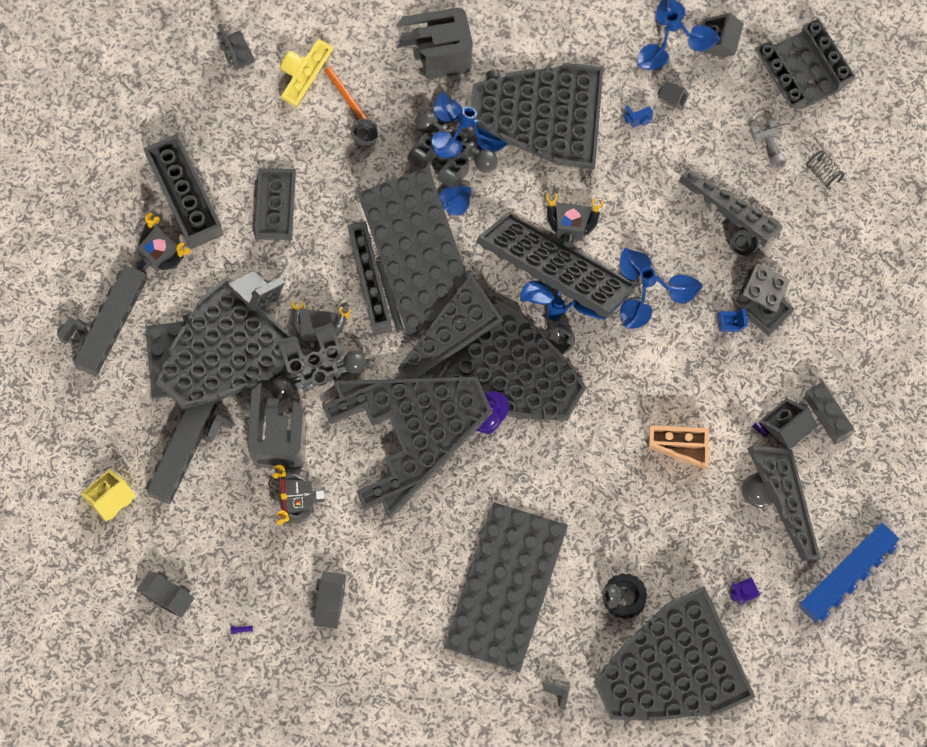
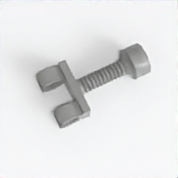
M773 118L767 120L769 130L760 132L756 124L750 126V132L755 142L765 139L773 156L771 163L774 168L785 165L787 160L784 154H779L772 139V136L779 134V127Z

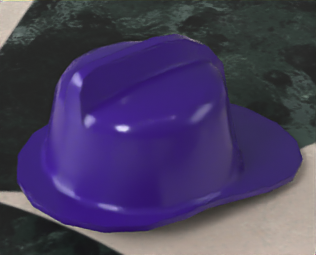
M496 391L485 394L493 413L476 430L487 435L493 433L499 427L509 411L507 398L502 393Z

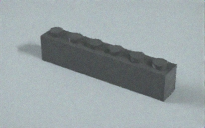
M363 221L348 225L349 237L373 335L392 332L391 320L367 223Z
M126 265L123 270L118 272L115 285L110 287L106 302L101 304L97 319H93L89 334L84 336L80 351L75 353L73 358L76 369L95 377L100 372L147 282L145 273Z
M218 400L186 408L185 411L181 412L179 417L180 423L171 433L172 439L170 444L165 446L162 453L163 458L155 466V475L147 483L146 490L149 497L169 505L171 504L218 406Z

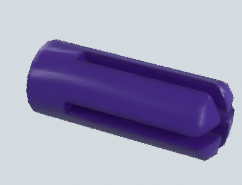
M758 422L753 424L752 427L764 438L767 437L769 432Z

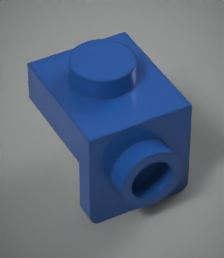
M629 105L625 106L623 118L627 124H631L632 128L639 125L645 126L651 122L653 110L650 106L635 113L632 112Z
M744 308L737 312L719 311L716 313L719 332H740L748 326V316Z

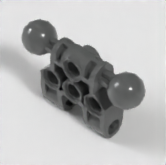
M425 110L418 113L415 125L420 132L425 134L407 156L408 161L420 169H424L431 161L437 160L440 165L444 166L440 170L437 180L452 190L469 173L468 159L470 157L475 160V165L481 172H492L498 164L496 154L488 149L481 151L477 149V144L469 140L462 131L459 132L456 138L462 144V150L459 155L453 158H442L433 152L432 146L427 145L431 143L432 137L438 132H447L453 137L457 130L447 124L443 126L439 124L437 116L432 111Z
M332 323L314 329L317 346L309 347L305 351H301L296 335L277 341L285 368L288 372L298 377L290 379L285 376H278L271 383V394L276 399L286 400L292 396L295 389L302 387L304 391L312 387L323 386L327 382L339 379V374L344 372L353 375L360 374L367 365L366 357L361 352L350 351L345 355L343 361L338 362L342 350ZM330 348H335L334 354L327 355V351ZM311 355H317L316 360L309 361V357ZM293 361H299V365L297 367H290ZM317 372H323L321 378H314Z

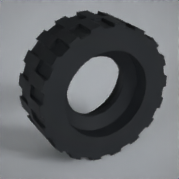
M621 573L609 579L605 587L610 584H616L619 588H630L635 594V599L630 605L623 606L618 604L617 607L612 609L608 607L603 597V602L609 613L622 619L633 618L635 615L640 614L647 600V589L643 585L642 580L629 573Z

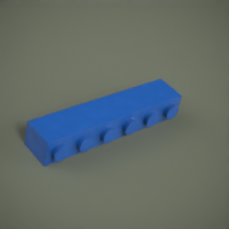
M881 523L800 603L799 608L815 623L819 620L825 621L831 614L829 610L833 606L838 608L844 601L842 597L846 593L851 595L858 587L856 584L860 580L864 582L871 575L870 570L874 566L878 568L885 561L883 557L887 553L891 555L898 548L896 544L900 538L885 524Z

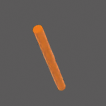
M327 67L325 73L358 119H367L332 68Z

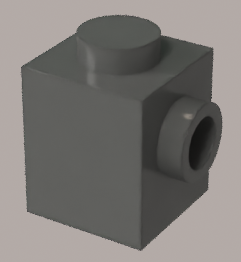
M665 81L658 92V98L662 103L679 110L683 109L690 95L685 88Z

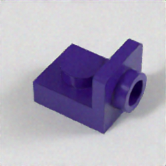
M752 577L737 584L735 582L732 583L729 591L730 598L733 602L736 601L738 606L760 596Z

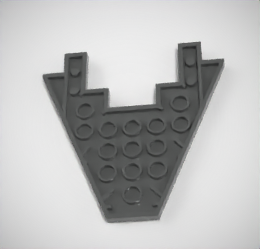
M478 377L335 381L334 384L340 398L323 405L330 424H334L363 410H366L373 426L387 419L391 420L402 447V451L385 458L392 476L357 491L364 510L382 503L389 519L406 504L493 413Z

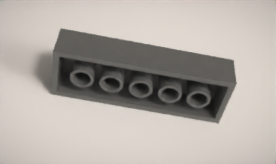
M178 134L143 148L146 159L188 248L193 249L223 236L222 226Z

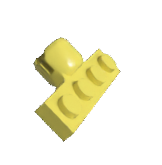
M318 39L306 57H301L289 51L281 61L280 70L290 75L292 80L281 95V99L297 108L334 48Z

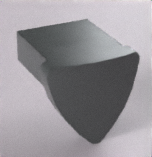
M217 414L214 415L204 440L212 442L220 426L232 429L234 423Z
M546 681L543 691L562 696L560 709L566 710L570 687Z

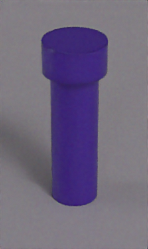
M231 626V634L253 632V626Z

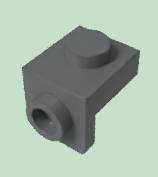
M69 317L66 323L62 324L57 331L59 341L67 344L76 330L86 335L88 333L86 324L78 318L75 320Z

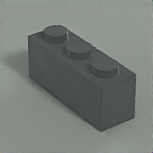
M824 382L806 390L804 399L834 444L836 445L851 437L854 427Z

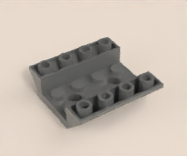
M819 18L803 25L801 33L774 45L770 40L755 47L756 53L790 108L804 109L838 93L856 77ZM791 52H796L799 55V58L792 59L790 58L789 54ZM809 81L816 82L817 87L810 88L808 87L807 83Z

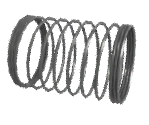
M823 150L818 151L806 163L808 169H813L809 163L820 153L822 154L817 157V161L820 162L824 159L822 158L825 154ZM839 170L827 185L824 184L827 189H831L829 185L841 175L837 180L839 183L845 176V173Z

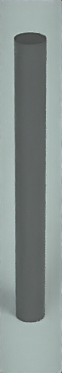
M380 262L377 264L394 325L397 333L402 332L404 328L383 264Z

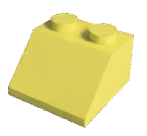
M111 469L107 470L80 494L106 522L114 518L119 510L128 506L133 498L136 497L126 482Z

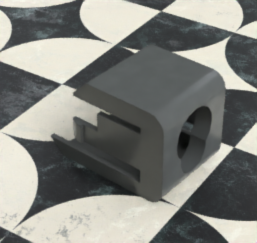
M462 8L403 16L396 26L401 27L427 22V27H417L413 31L402 33L401 42L396 48L433 42V45L454 42V44L413 51L415 60L426 59V70L419 71L425 78L431 80L463 74L471 70L473 41L467 15Z
M260 383L252 390L247 447L252 462L258 468L273 469L277 465H282L285 469H299L303 466L305 459L307 423L304 411L293 401L291 430H287L288 416L278 413L279 399H268L265 441L262 442L266 397L260 401L262 385Z

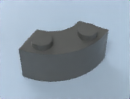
M149 571L136 591L168 612L182 618L195 599L189 594L191 591L184 585L177 586L168 581V577L160 571L157 573Z
M323 571L321 579L317 578L316 590H319L316 606H312L311 617L314 618V626L338 628L345 592L346 574Z

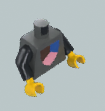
M547 193L546 200L549 202V205H547V221L551 229L556 232L557 238L564 239V246L573 247L575 240L582 241L585 235H589L596 228L600 215L599 208L604 205L603 200H601L599 206H596V197L593 198L592 206L594 208L592 210L590 206L558 202L554 205V202L557 200V194L554 193L555 199L550 201Z
M149 213L145 217L147 224L143 228L138 243V252L142 258L135 265L141 272H144L149 266L157 272L174 269L182 261L184 255L190 254L191 250L189 248L184 250L186 243L176 245L157 226L154 227L153 224H157L160 219L155 217L152 221L153 213Z

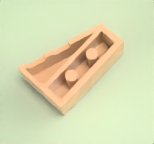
M650 426L648 449L706 470L708 467L709 428Z

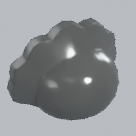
M610 584L603 589L604 601L610 609L617 607L622 597L621 589L616 584Z

